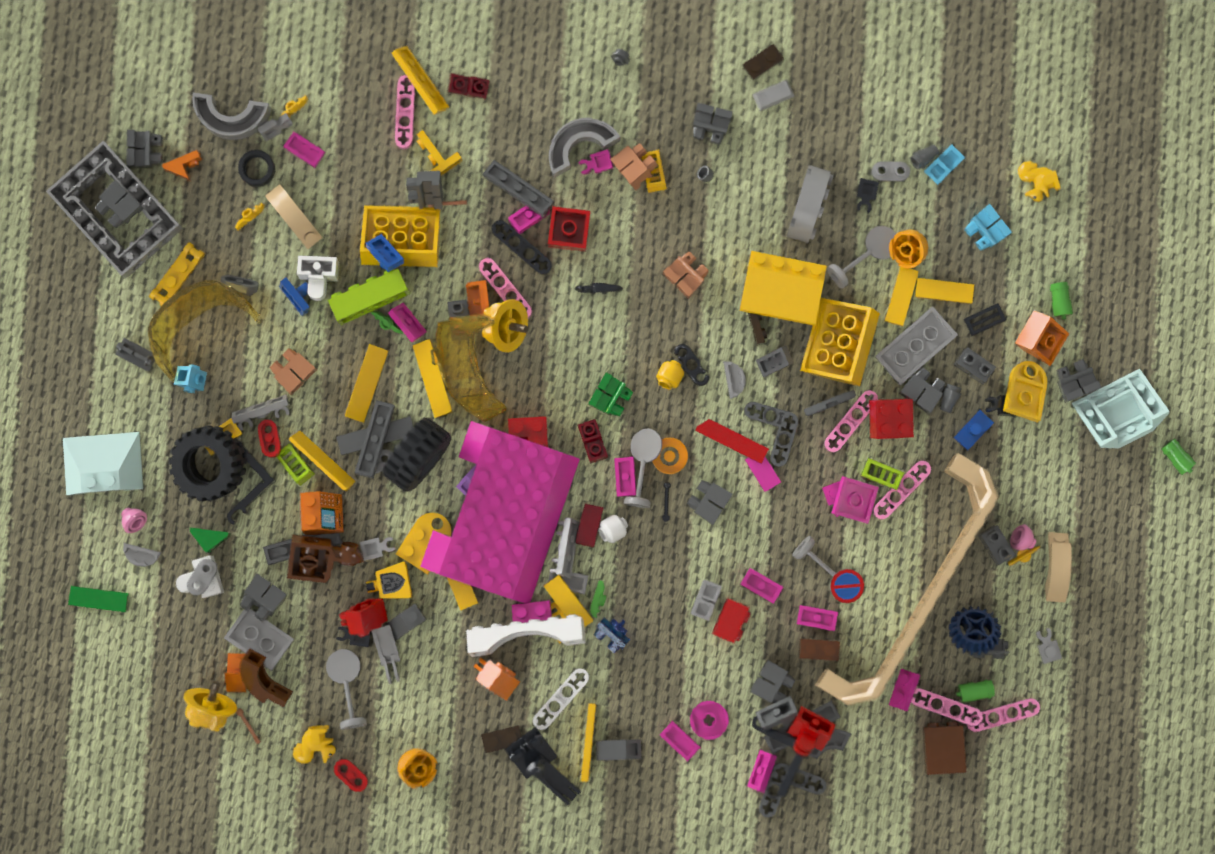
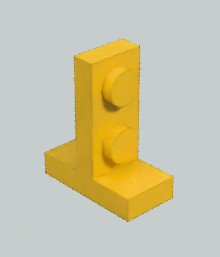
M423 130L417 133L419 138L417 143L422 150L427 149L430 154L427 157L431 163L438 165L431 171H440L442 176L463 161L458 152L444 160Z

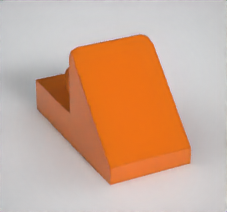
M195 150L162 164V167L169 173L191 181L185 167L193 168L199 165V161L203 159L198 150Z
M228 653L227 673H225L227 692H246V686L240 673L241 660L245 654Z

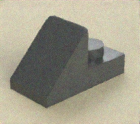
M789 696L755 713L762 729L766 731L781 723L785 729L788 728L797 716L798 711L792 697Z

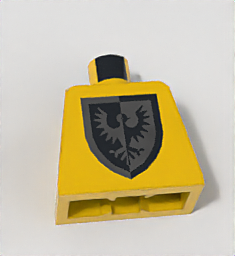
M405 561L376 571L377 580L366 582L368 593L379 591L380 599L413 598L407 563Z

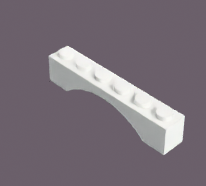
M568 615L564 619L550 617L547 621L532 619L529 620V623L523 624L516 621L506 626L492 624L490 628L475 626L472 627V630H466L468 654L472 657L491 655L507 641L526 635L548 636L559 640L565 645L586 643L584 620L581 616L578 617V615Z

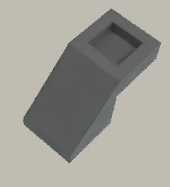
M641 739L596 741L597 761L641 759Z

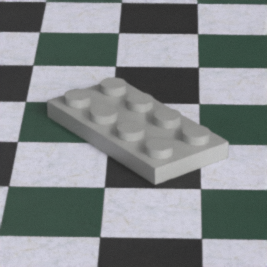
M932 306L879 352L875 358L893 379L901 385L958 334Z

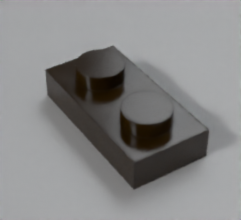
M773 43L746 61L742 66L752 81H754L782 62L784 58Z
M748 313L756 345H762L765 343L764 339H767L765 328H761L759 322L762 320V316Z
M519 725L481 734L485 753L505 749L522 737Z

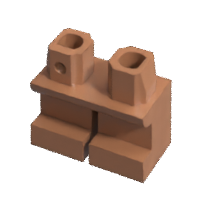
M640 143L632 149L629 146L625 147L610 159L635 191L641 187L640 183L646 178L653 176L650 172L657 166V163L651 156L647 157L643 162L640 160L647 153Z
M690 252L682 257L679 256L663 271V275L674 286L677 284L676 287L688 299L703 284L704 278L709 272L703 264L696 270L690 266L696 260L695 256Z
M288 348L283 353V356L289 362L283 367L276 361L270 366V369L275 375L274 378L292 395L303 384L292 370L302 380L306 381L317 369L299 352L296 353Z

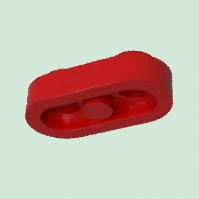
M272 420L261 421L258 425V435L262 453L269 458H275L282 450L278 427ZM267 427L272 428L270 433L265 432ZM274 445L275 450L273 452H270V446Z
M341 759L336 762L334 766L335 775L351 790L361 792L367 787V776L350 760ZM342 765H346L348 767L347 772L341 771ZM356 778H360L362 780L361 785L355 784Z

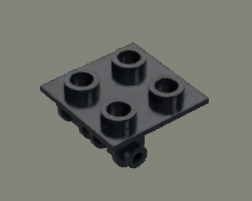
M536 727L504 749L509 755L510 760L515 763L526 779L532 776L528 772L527 767L539 754L549 762L558 757Z

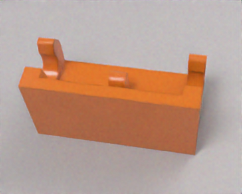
M487 281L468 282L466 289L470 322L483 321L484 310L490 307Z

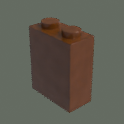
M946 722V726H939V723H927V727H922L925 774L966 773L963 725H958V722Z

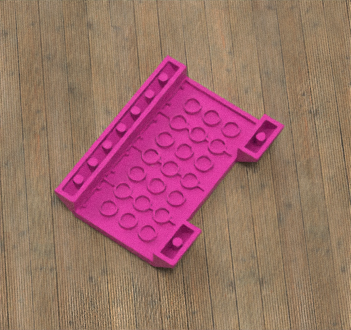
M471 421L459 458L477 465L452 537L434 530L432 531L420 567L512 600L530 603L580 459Z

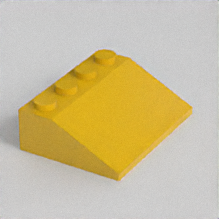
M364 206L360 244L361 265L380 266L377 259L366 248V242L382 234L404 258V264L400 266L438 267L440 209H435V207L419 209V207Z
M751 251L739 311L815 326L827 266Z
M821 298L816 324L812 326L800 371L860 386L880 313L871 307Z

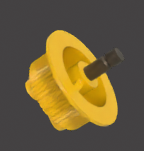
M508 299L503 303H495L491 307L486 308L482 322V336L488 342L493 343L501 352L508 353L516 350L528 332V315L525 306L518 300Z
M213 681L211 690L193 688L185 692L184 700L188 704L185 716L190 721L189 724L191 726L209 728L217 732L225 726L227 718L236 713L237 706L235 702L229 697L218 693L220 682Z

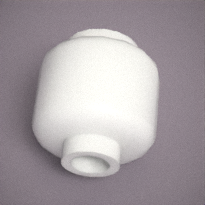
M611 515L600 522L598 532L605 542L614 543L626 536L628 524L623 517Z

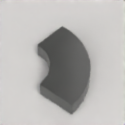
M854 390L840 394L806 408L804 412L806 416L819 413L855 398L856 393Z
M834 729L831 738L823 750L820 751L813 748L809 756L818 759L821 753L830 749L843 751L851 733Z

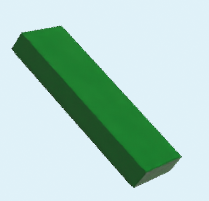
M71 586L68 605L126 612L129 593Z

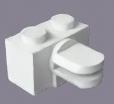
M298 256L297 275L300 280H308L307 293L312 300L321 301L325 298L327 281L338 282L340 263L337 257Z
M210 555L200 559L193 560L192 564L194 570L196 569L199 562L204 559H211L215 562L214 556ZM205 565L204 571L209 572L210 567ZM218 571L205 593L201 594L202 598L224 593ZM193 572L183 574L177 578L176 586L179 591L189 593L187 582ZM199 582L193 584L195 589L200 587Z

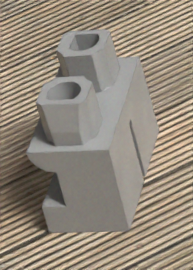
M703 580L691 614L709 621L722 586Z

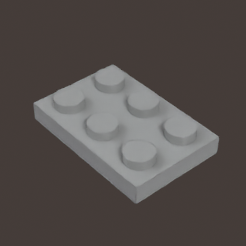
M243 610L224 639L244 653L251 648L266 656L264 666L273 671L294 639L266 619L263 622L255 617L256 612L253 610Z

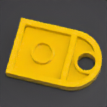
M1024 361L1011 370L1003 408L1004 412L1034 422L1041 421L1047 389V376L1040 365L1032 361ZM1027 367L1033 370V376L1028 375Z
M426 513L419 517L396 552V555L427 575L430 571L420 566L432 531L434 530L449 536L452 535L449 521L438 513ZM436 518H440L443 521V526L440 529H434L432 526V522Z

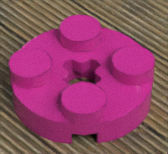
M714 701L699 703L690 715L692 730L699 737L706 740L719 738L726 731L729 723L727 711ZM709 714L715 718L711 726H708V723H704L706 715Z

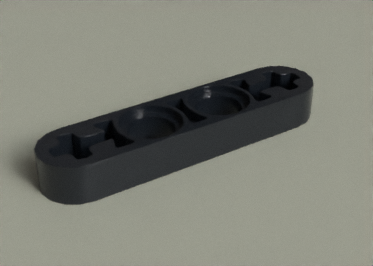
M498 220L493 223L491 230L497 239L540 275L550 273L552 264L545 255L519 235L506 222ZM497 225H504L503 229L506 233H508L509 230L512 231V233H510L507 236L506 240L502 239L505 237V235L502 232H499L498 234L496 233ZM514 236L520 239V244L516 247L509 244L510 238ZM526 249L534 251L535 254L532 259L524 257L523 254ZM538 255L541 256L538 259L540 262L545 263L546 261L548 263L547 270H539L540 265L535 262V265L532 264Z

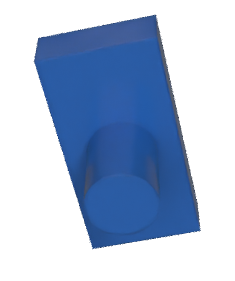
M382 234L366 242V248L380 263V267L387 272L404 264V258Z
M287 278L280 281L279 288L301 316H304L310 308L303 299V297L308 295V283L305 282L295 289Z
M979 410L953 438L968 451L994 422Z

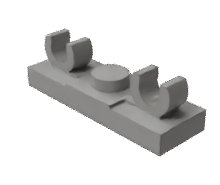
M287 394L232 412L231 418L233 423L238 422V428L243 430V422L246 421L250 427H253L251 418H264L273 410H275L276 418H280L278 411L281 409L285 410L286 415H289Z
M565 518V522H558L564 528L561 532L556 531V534L561 536L558 545L559 557L558 559H552V562L557 563V568L550 569V572L563 578L571 579L580 522L572 518Z

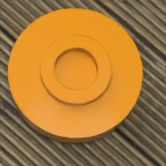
M664 438L662 439V450L666 447L675 448L679 453V460L676 464L667 466L662 463L659 455L652 461L653 465L664 474L678 473L687 463L688 451L680 440ZM666 451L664 459L667 462L674 461L675 453L673 451Z

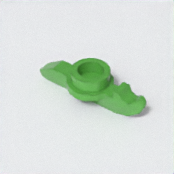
M379 311L371 312L376 320H380L381 328L385 330L392 329L400 334L403 333L391 317L385 316Z
M601 580L598 581L590 606V612L594 618H597V613L600 612L599 606L603 607L606 601V595H603L605 586Z

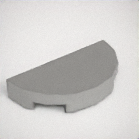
M723 361L729 396L732 399L743 391L746 377L743 370L737 364Z
M124 543L123 551L129 562L141 567L154 564L162 553Z

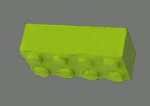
M393 269L390 272L384 271V275L378 278L377 276L370 277L366 280L367 283L355 284L348 288L349 291L345 293L340 291L331 295V299L328 302L337 322L340 325L346 324L410 295L399 269Z

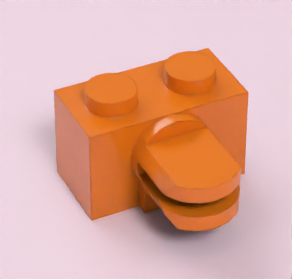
M480 657L478 661L485 667L482 668L478 664L474 665L480 671L476 680L507 701L520 683L515 678L516 673L506 668L500 662L495 664L490 660L487 662Z

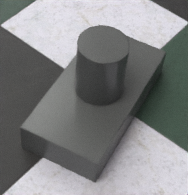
M783 346L756 360L763 378L794 363L787 346Z

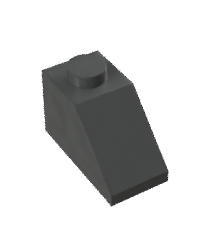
M413 604L385 624V626H391L396 641L426 621L427 618L419 606Z

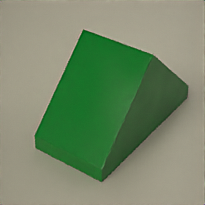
M191 527L189 530L205 553H210L231 536L229 532Z

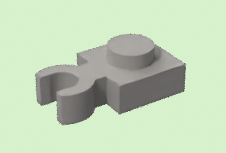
M283 114L276 121L272 119L264 122L262 126L258 127V130L267 142L281 134L282 129L289 128L293 124L288 115Z
M379 537L360 542L364 561L383 557L384 550L388 552L395 551V547H387V543L392 541L393 538L388 537L381 543Z
M1046 628V637H1042L1040 631H1036L1037 638L1042 641V644L1037 645L1043 664L1062 659L1057 640H1050L1052 636L1050 628Z

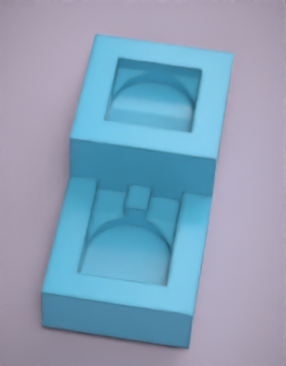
M951 144L924 172L938 185L965 157Z

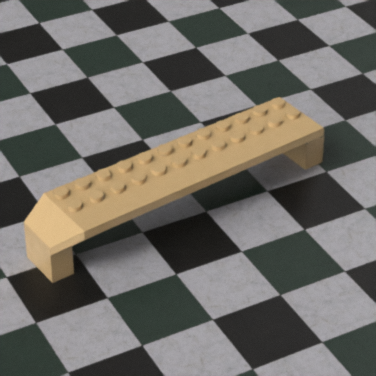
M959 453L953 455L944 472L967 486L973 513L876 675L849 683L828 669H824L815 684L818 688L847 705L875 700L881 696L886 683L893 676L895 668L904 658L907 648L913 643L916 633L923 626L925 618L934 608L937 598L943 593L946 583L952 578L955 568L964 558L967 548L971 546L976 533L982 528L985 518L995 506L998 495L989 471Z

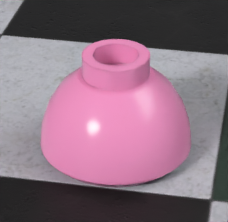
M128 507L121 513L122 526L127 533L139 531L147 521V514L140 509Z
M1025 524L1018 526L1010 538V545L1016 550L1032 549L1036 544L1032 530Z

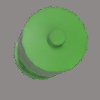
M1068 282L1051 284L1050 292L1052 293L1054 317H1061L1064 320L1066 316L1073 315Z
M1175 438L1161 448L1163 454L1169 458L1172 465L1181 475L1187 471L1189 474L1193 471L1191 468L1196 462Z
M987 679L981 682L959 684V692H956V696L960 697L962 704L995 697L993 682Z

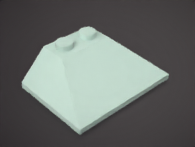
M1140 369L1072 403L1101 448L1119 449L1154 431L1169 414V410Z
M140 432L63 438L66 495L143 489Z

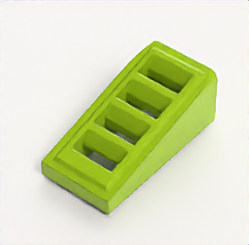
M291 443L286 445L277 456L278 460L298 485H303L315 475ZM292 451L293 454L284 460L283 457ZM296 457L297 460L289 466L288 463ZM301 463L302 466L294 472L293 469Z
M868 458L860 477L898 490L904 472ZM871 465L875 466L872 475H869ZM881 468V474L879 478H876L877 471ZM887 470L889 471V475L887 477V480L884 481L883 477ZM893 473L897 474V476L895 478L894 483L891 484V478L893 476Z

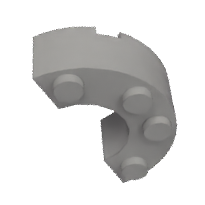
M193 93L192 97L195 113L201 123L211 133L223 139L240 140L252 136L259 131L258 127L268 120L271 113L269 103L249 101L247 108L241 114L225 116L217 111L216 100L212 95Z
M579 118L565 124L555 134L550 145L549 163L553 177L555 178L571 169L569 154L578 143L590 141L606 150L620 142V136L617 131L606 122L592 118Z
M812 165L808 166L786 237L808 243L810 239H814L817 230L814 228L817 218L821 219L824 210L821 204L823 200H827L830 189H827V185H831L834 176L830 174L831 171Z

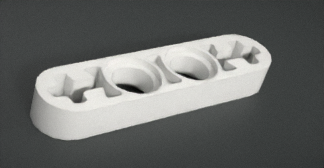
M576 669L533 718V724L537 729H546L589 680L586 670ZM583 672L585 674V681H579L576 684L579 688L576 690L574 685L568 683V681L571 679L574 682L577 678L575 674ZM565 686H570L573 689L572 696H563L562 689ZM558 701L560 709L557 712L551 711L549 709L550 702ZM544 708H546L548 713L554 715V717L551 719L548 716L545 720L547 724L539 726L537 724V717L542 718L546 714L543 712Z

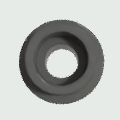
M616 49L611 55L613 62L619 66L627 65L630 61L629 53L622 49Z

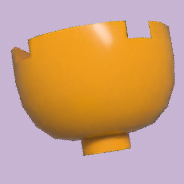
M917 230L900 231L891 239L889 244L891 258L895 259L902 268H914L922 263L928 255V242L924 235Z
M421 748L408 750L398 761V775L407 786L413 789H417L416 787L419 786L425 787L436 775L437 770L435 767L437 760L432 754Z

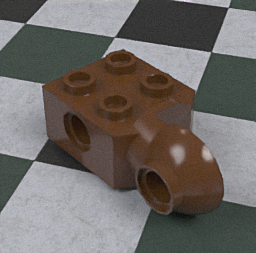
M292 534L287 579L326 583L331 577L334 561L346 566H355L362 563L364 557L358 549L359 545L354 542H342L341 546H334L331 539Z

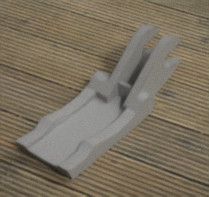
M387 625L373 629L371 632L381 665L385 667L388 683L392 684L388 664L393 665L396 681L399 682L400 677L395 662L401 660L391 626Z

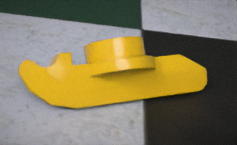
M304 95L303 98H298L299 101L297 102L289 101L285 106L286 111L281 115L287 114L288 117L292 116L307 103V96Z
M260 203L259 206L255 205L253 210L247 208L242 212L243 217L235 226L237 231L263 212V203Z
M1040 546L1029 550H1019L1017 557L1008 562L1009 566L1019 561L1023 563L1028 562L1031 559V554L1038 551Z

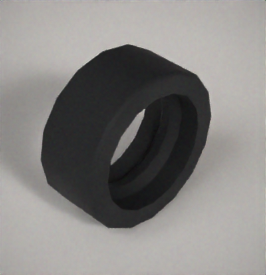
M250 150L240 158L238 173L248 185L263 187L274 178L275 164L266 152ZM253 158L265 160L268 165L267 174L261 179L255 180L250 178L246 173V165L249 160Z

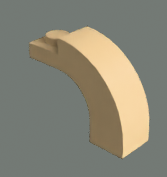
M280 184L265 195L307 249L322 239L319 232Z
M1049 532V569L1045 584L1046 601L1066 602L1071 576V543H1069L1068 533Z

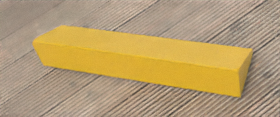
M428 339L412 345L434 418L453 413L431 340Z
M369 344L345 417L364 423L389 352L388 350Z
M298 431L289 438L293 445L344 491H348L356 482L303 432Z

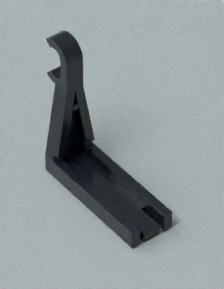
M242 442L238 443L240 448H244L243 458L246 457L247 463L264 480V483L260 482L228 512L227 519L233 525H236V521L232 519V515L238 510L248 514L246 508L276 482Z
M755 716L753 718L752 725L755 730L794 749L795 739L772 728L764 731L756 725L758 717ZM796 753L777 792L779 796L786 798L805 756Z
M541 754L527 767L528 772L535 779L540 780L567 806L571 802L562 794H565L573 801L577 794L581 793L577 786Z

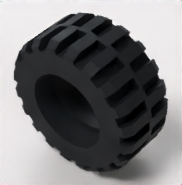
M422 418L408 431L390 454L382 470L384 476L404 492H411L427 477L447 450L451 441L450 433L432 419Z
M205 426L186 432L181 438H178L175 442L176 446L171 448L170 454L173 456L169 458L168 464L172 466L169 472L175 478L172 480L174 484L180 486L179 491L183 494L187 492L188 498H197L201 502L206 500L214 501L235 491L237 486L243 481L241 476L246 473V468H243V466L247 463L246 457L243 458L242 453L245 452L244 448L239 447L238 443L240 441L237 437L232 438V433L228 430L223 432L222 427L217 426L213 428V426ZM201 446L212 449L219 458L221 468L219 476L215 481L205 479L196 468L195 456Z

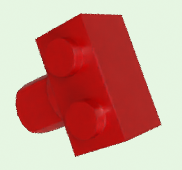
M368 598L352 606L350 610L339 614L340 619H342L341 625L348 626L349 633L358 634L359 637L369 635L370 631L380 628L381 624L388 621L383 599Z
M801 706L797 716L791 722L787 733L797 738L794 750L799 755L808 756L813 748L820 751L823 750L831 738L836 724Z

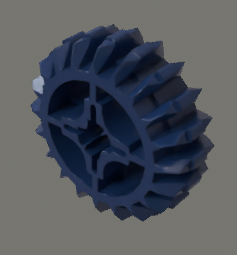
M970 606L968 610L963 607L961 612L957 611L955 616L951 618V623L948 627L952 644H956L957 649L963 648V654L969 651L971 656L974 652L980 656L982 652L987 654L989 650L993 651L1001 637V625L998 624V618H993V612L988 614L987 608L982 611L979 606L976 609ZM960 626L964 628L963 630L966 632L965 635L962 633ZM984 627L988 629L990 636L986 634Z

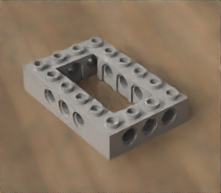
M104 140L46 191L125 279L183 229ZM105 172L144 208L142 212L154 224L151 228L145 229V233L135 242H131L126 250L78 197Z

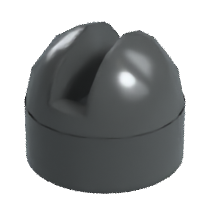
M702 166L697 172V177L703 182H710L714 178V172L708 166Z

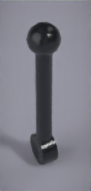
M665 482L663 484L665 488V506L662 520L668 522L670 520L668 501L671 484Z

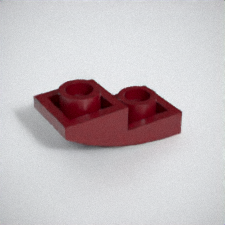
M451 73L447 93L486 99L490 80Z
M596 419L578 424L590 464L608 458Z
M590 504L584 505L576 544L595 547L599 533L598 528L604 511L603 507Z

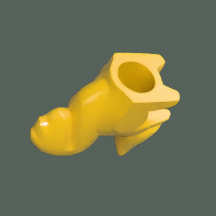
M1025 161L1019 166V178L1024 182L1034 183L1035 188L1025 193V196L1030 197L1032 200L1041 202L1043 200V193L1046 197H1049V189L1054 188L1057 191L1061 189L1055 170L1047 167L1038 168L1037 163L1032 161Z
M329 725L308 727V730L302 737V743H298L293 749V757L298 763L307 764L311 762L314 758V751L321 752L323 762L326 763L328 758L336 752V747L330 745L334 739L326 738L325 736Z

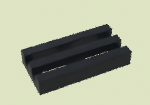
M999 303L963 320L972 337L1006 321V317ZM994 309L998 311L975 323H970V320ZM1000 315L1001 319L975 331L973 330V327Z

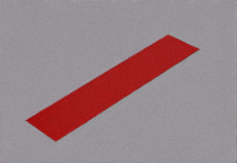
M711 419L701 423L695 429V431L762 464L769 448Z

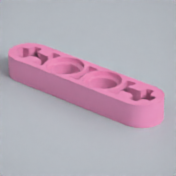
M407 75L399 78L397 87L395 142L400 149H408L413 142L414 85L408 86V93L412 92V95H400L401 92L405 93V87L401 84L405 83L406 79L409 80ZM402 99H410L411 105L408 108H403L400 105ZM402 117L410 119L408 126L400 125L399 122ZM399 129L404 131L410 130V132H406V138L409 141L405 145H402L401 141H399L403 137V132H399Z
M483 259L479 264V270L503 301H506L507 293H516V300L519 301L521 299L525 308H528L527 315L529 319L532 314L530 305L492 259ZM491 263L492 271L495 273L496 270H498L499 273H496L495 275H493L491 279H489L488 276H491V273L488 270L483 271V264ZM497 277H502L505 280V284L502 287H496L494 280Z
M865 391L829 434L824 442L827 451L837 452L841 449L869 414V403L866 405V408H868L867 412L858 403L861 402L863 404L866 401L865 395H873L872 400L878 399L874 391ZM854 409L862 411L861 419L857 420L852 417ZM844 423L850 426L848 434L840 432V426ZM836 431L839 436L845 439L843 441L839 439L836 443L838 447L831 449L828 441L829 439L833 441L837 437V435H834Z
M926 461L917 462L902 477L898 490L891 488L873 508L876 518L886 519L929 476L931 473L929 463ZM918 465H925L926 474L921 473L918 476L920 478L918 482L916 477L910 473L913 471L916 474L919 470ZM911 478L914 481V486L911 489L905 488L903 485L904 479ZM894 491L898 492L901 496L900 501L896 503L890 499V494ZM887 499L888 503L894 507L891 509L889 506L885 510L886 515H878V506L884 507L887 504L884 500Z
M915 689V695L921 692L923 698L927 699V695L931 696L928 701V707L924 706L925 701L919 700L917 703L913 697L911 703L917 707L970 726H978L982 721V713L976 708L923 689ZM937 698L942 701L940 709L932 708L931 702L933 699ZM951 706H959L961 713L958 716L951 715L949 711ZM964 708L968 709L966 712L968 714L976 712L979 720H975L972 723L970 722V717L965 716V720L961 719L964 714Z
M1030 698L982 711V715L985 714L987 726H984V723H980L978 728L967 724L966 726L971 731L979 732L1032 717L1040 711V704L1037 700ZM1028 702L1036 705L1032 713L1030 710L1023 711L1025 715L1021 716L1019 704H1022V708L1029 705ZM1010 707L1017 709V715L1014 718H1010L1007 715V710ZM992 712H996L999 716V720L996 723H991L988 720V716ZM977 713L969 716L971 718L970 722H973L972 718L979 720Z

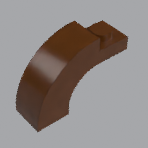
M249 648L240 664V673L244 685L260 702L265 704L267 699L275 704L285 707L293 691L272 680L264 666L267 657Z

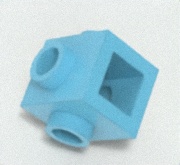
M197 365L178 366L174 385L184 388L183 391L188 393L203 391L207 372L200 370V366Z

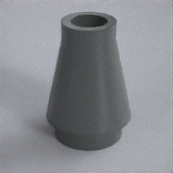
M932 144L929 147L913 152L910 161L916 169H924L939 154V150Z
M947 383L946 388L944 387L940 410L951 413L962 394L960 393L962 388Z

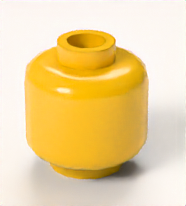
M675 360L664 362L656 375L658 384L667 390L677 388L684 377V370L681 368V364Z

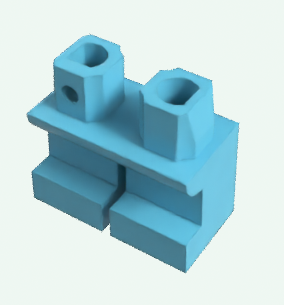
M990 204L974 216L964 229L970 237L977 231L982 236L981 239L975 242L980 251L989 246L990 248L1012 233L1002 219L996 222L1000 216ZM994 222H996L992 227H990L989 229H986V228H988L990 225H992Z

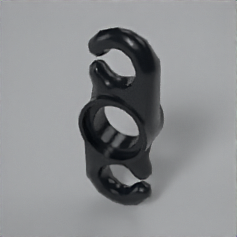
M591 283L587 286H576L575 290L581 293L596 294V292H601L602 294H607V292H621L623 287L615 284Z
M685 344L676 346L674 350L675 355H679L680 349L687 351L685 356H678V360L682 363L684 370L693 383L698 386L706 385L709 381V375H705L703 381L697 380V375L705 374L706 371L702 368L700 360L692 349ZM695 360L697 368L689 370L686 367L687 361Z

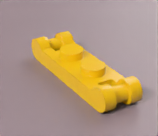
M188 242L158 285L151 291L149 298L160 302V306L166 308L205 253L202 250L198 251L192 243ZM189 254L194 256L192 261L186 258ZM163 289L168 292L165 297L160 294Z

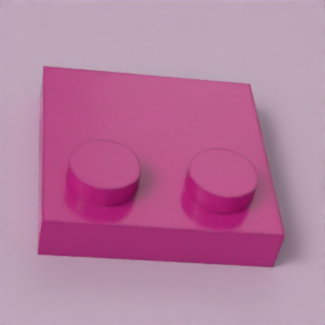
M842 476L832 514L869 524L879 487Z

